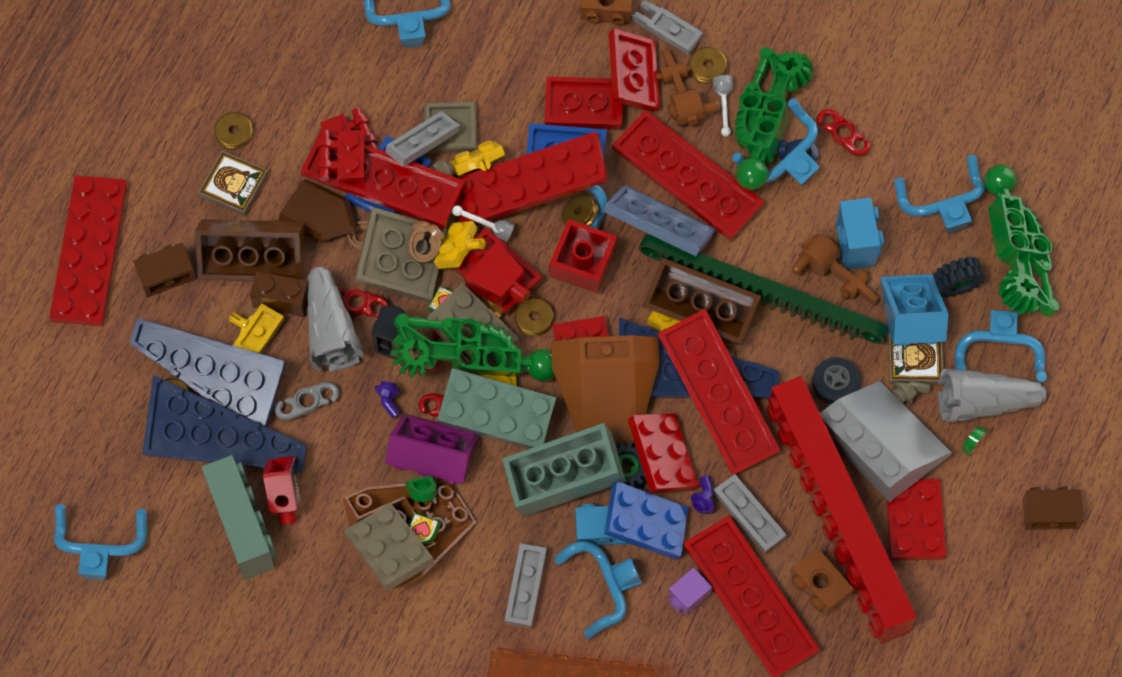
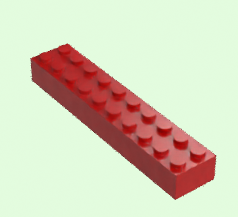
M802 376L772 387L770 398H768L769 404L766 408L768 417L772 423L776 422L779 431H777L779 440L783 446L787 445L789 449V461L793 469H798L801 478H799L801 487L805 493L809 492L813 500L811 501L812 510L816 517H821L824 524L822 526L824 536L828 541H832L835 547L833 550L835 559L839 565L843 564L847 572L845 579L856 591L858 608L862 614L866 613L870 621L868 628L872 637L878 638L880 644H884L911 633L917 616Z

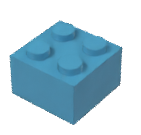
M871 198L840 201L835 225L843 267L847 270L875 267L877 257L881 256L880 246L884 245L883 233L881 230H877L876 222H879V213L877 206L873 207Z

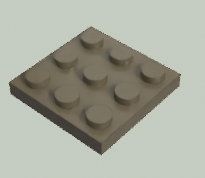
M372 207L354 282L430 303L439 270L434 263L435 257L429 262L420 263L410 256L408 250V242L413 233L412 225L419 222V220ZM440 228L444 232V236H446L448 229ZM425 232L424 238L416 244V251L421 255H426L431 250L429 243L430 232Z

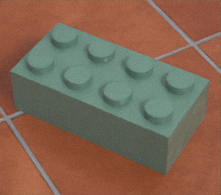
M452 368L437 424L521 448L531 449L544 443L556 397Z
M604 423L502 458L515 508L524 517L612 487L617 481L620 483L626 482L612 432Z
M231 455L202 466L201 468L244 580L275 569L272 560L276 559L277 556L241 462L235 463Z

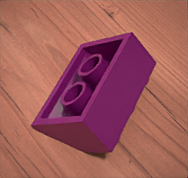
M403 413L390 434L385 464L392 465L399 470H412L422 476L431 475L442 478L448 483L463 484L469 473L480 436Z

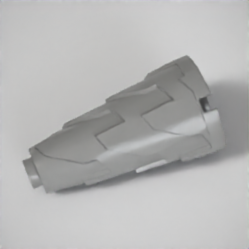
M324 267L314 268L307 276L311 366L315 370L322 372V366H328L329 372L347 369L360 362L359 356L362 358L364 356L363 348L355 333L350 315L341 299L338 287L335 285L331 271L326 270Z
M944 369L940 374L938 385H944L943 391H938V406L942 420H946L945 423L977 419V417L1002 415L1005 412L1039 407L1046 400V389L1039 382L1006 377L1004 375Z

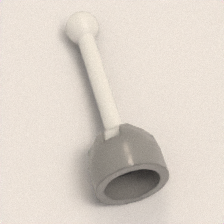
M720 75L712 79L713 89L717 95L721 96L723 128L721 129V134L728 137L731 134V129L728 127L726 96L733 89V77Z
M454 206L452 209V213L455 216L462 215L492 228L493 234L505 243L513 231L514 223L507 220H499L496 223H492L462 210L460 206Z

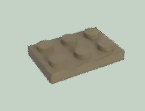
M463 283L426 318V320L443 321L446 318H471L483 322L484 325L491 323L497 329L499 327L503 328L507 335L511 334L513 336V344L519 339ZM463 326L461 329L463 336L471 338V330ZM432 328L447 343H451L440 329ZM461 353L460 356L470 365L471 359L469 355ZM487 355V363L492 366L496 359L492 355Z
M391 503L344 530L347 539L387 592L434 564L431 554Z

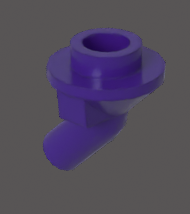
M381 381V384L375 386L374 389L380 396L385 410L392 419H395L401 412L392 399L399 395L401 390L396 388L397 384Z
M703 476L700 478L703 493L692 494V506L701 514H711L715 510L711 477Z

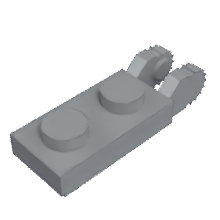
M643 0L640 8L653 17L652 19L639 12H634L631 16V19L640 27L646 28L647 31L688 56L703 37V33L699 29L666 9L659 8L648 1Z

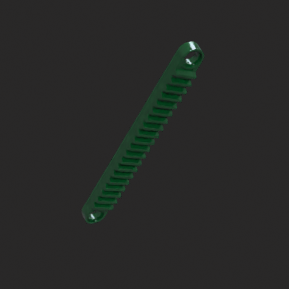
M644 235L638 247L639 251L649 258L660 262L662 258L760 295L761 306L769 303L771 310L780 307L782 314L788 310L792 318L798 314L800 315V321L808 318L811 325L819 322L821 329L829 326L831 333L836 329L839 330L840 336L848 333L850 340L858 337L871 343L882 344L888 333L887 326L877 320L699 253L696 257L652 235Z

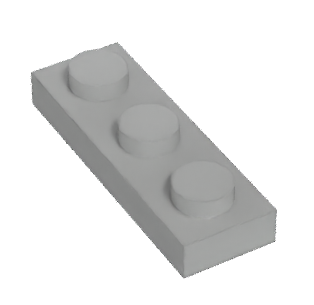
M441 111L387 144L386 153L404 167L457 134L460 125Z
M735 474L714 489V495L764 554L786 539L787 535Z
M520 543L504 620L505 624L532 629L547 548Z

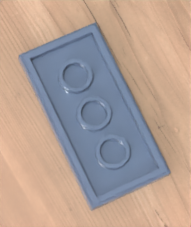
M626 185L605 204L603 212L696 257L714 237L716 232L715 228Z

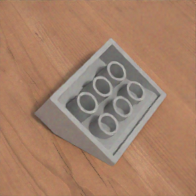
M881 381L836 400L820 413L835 447L889 502L951 455V451Z

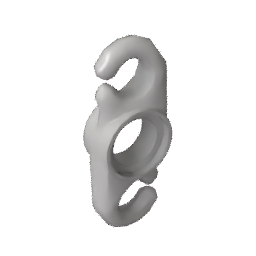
M322 382L309 388H302L294 397L285 399V403L292 406V411L289 414L282 412L284 403L282 401L277 402L275 406L276 416L281 420L291 421L304 415L313 414L321 405L329 403V400L322 396V391L325 389L332 390L331 401L335 402L339 397L338 387L330 382ZM303 396H312L315 399L314 404L310 407L301 406L299 402Z

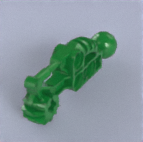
M768 47L760 50V60L755 70L754 79L746 85L744 92L739 97V108L734 122L736 141L741 148H745L750 154V158L741 161L736 168L735 177L742 188L757 190L763 187L767 181L768 169L764 163L765 161L773 163L789 120L785 101L787 94L792 91L797 93L799 87L806 89L807 82H811L813 78V64L808 59L806 53L800 55L798 50H796L793 54H790L786 50L785 53L779 55ZM770 64L774 79L769 92L764 93L760 89L759 84Z
M1005 164L994 165L988 169L984 176V185L987 191L996 196L994 202L988 207L996 254L1001 261L1010 265L1011 270L1000 281L997 295L1003 298L1001 304L1009 306V312L1015 310L1018 315L1024 313H1034L1037 310L1050 317L1059 309V303L1054 299L1048 277V272L1052 268L1050 259L1051 241L1043 233L1042 225L1038 224V216L1032 214L1033 210L1025 208L1021 197L1011 196L1010 193L1013 192L1017 185V176L1013 169ZM1032 271L1041 277L1042 287L1034 279Z
M399 314L393 321L394 326L397 328L398 336L392 341L396 349L391 350L390 355L397 357L392 362L393 366L398 364L402 366L399 369V374H403L408 369L409 377L413 378L416 372L422 376L426 373V369L434 368L436 361L441 360L451 362L454 369L471 374L514 377L520 371H524L540 382H547L555 378L552 370L551 350L537 349L530 356H521V349H518L517 345L513 344V336L511 334L507 335L501 327L498 329L493 327L491 323L484 325L483 322L471 318H446L443 321L426 320V318L408 317L406 314ZM463 326L471 330V338L463 336L461 331ZM413 328L440 329L451 343L430 341ZM413 349V353L418 354V357L413 359V355L408 354V352ZM461 353L469 355L471 359L470 365H466L461 361ZM487 355L495 357L496 367H492L487 363Z

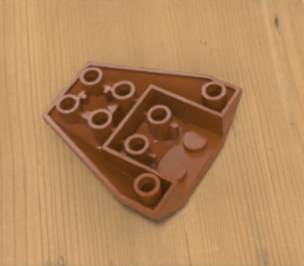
M635 335L585 337L551 342L552 370L576 432L604 423L612 432L616 446H618L619 442L628 445V441L633 442L632 446H635L627 419L632 415L646 414L659 366L658 337Z
M444 479L434 480L437 494L434 499L427 502L413 500L406 490V483L366 487L343 499L349 527L390 503L408 526L414 513L441 522L434 541L424 545L433 557L434 564L396 586L398 589L422 579L477 523L453 484L446 482Z

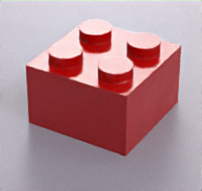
M568 219L549 263V277L599 294L617 250V236Z

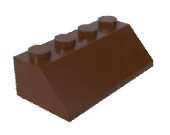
M201 219L195 229L198 279L254 281L256 271L299 280L303 278L306 248L305 222Z
M662 258L642 307L677 321H682L706 309L719 336L742 345L761 305V296Z

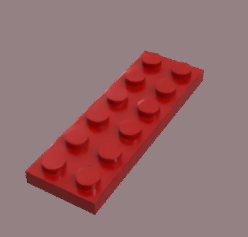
M646 110L612 144L613 151L703 221L715 228L716 231L730 242L764 206V201L750 190L742 188L735 178Z
M330 131V139L338 140V134ZM319 132L300 171L301 176L415 219L430 222L431 225L435 224L442 229L446 228L452 215V209L456 206L465 187V181L415 162H410L403 167L385 151L366 144L364 182H338L337 173H330L329 181H321L317 171V161L320 160V151L317 149V141L320 139ZM330 152L331 161H338V152Z
M595 131L491 166L489 169L486 168V171L479 170L458 177V179L465 181V187L459 197L457 206H460L462 210L491 221L607 183L609 180L599 135ZM462 215L459 216L460 222L473 221L475 225L481 224Z
M75 175L49 316L51 322L103 327L127 190L126 179Z
M706 309L657 334L732 476L781 451Z
M729 515L683 543L684 549L712 587L713 592L770 677H780L820 652V648Z

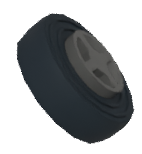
M840 357L828 358L815 368L812 377L813 390L823 402L833 404L836 400L858 391L860 386L859 372L849 360Z

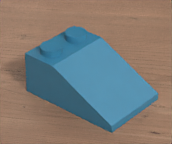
M932 274L880 277L888 330L893 344L904 346L911 343L935 344L947 340L948 312Z

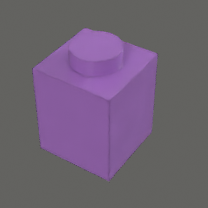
M693 567L669 588L668 597L670 599L668 601L677 612L682 611L687 616L711 596L712 587Z

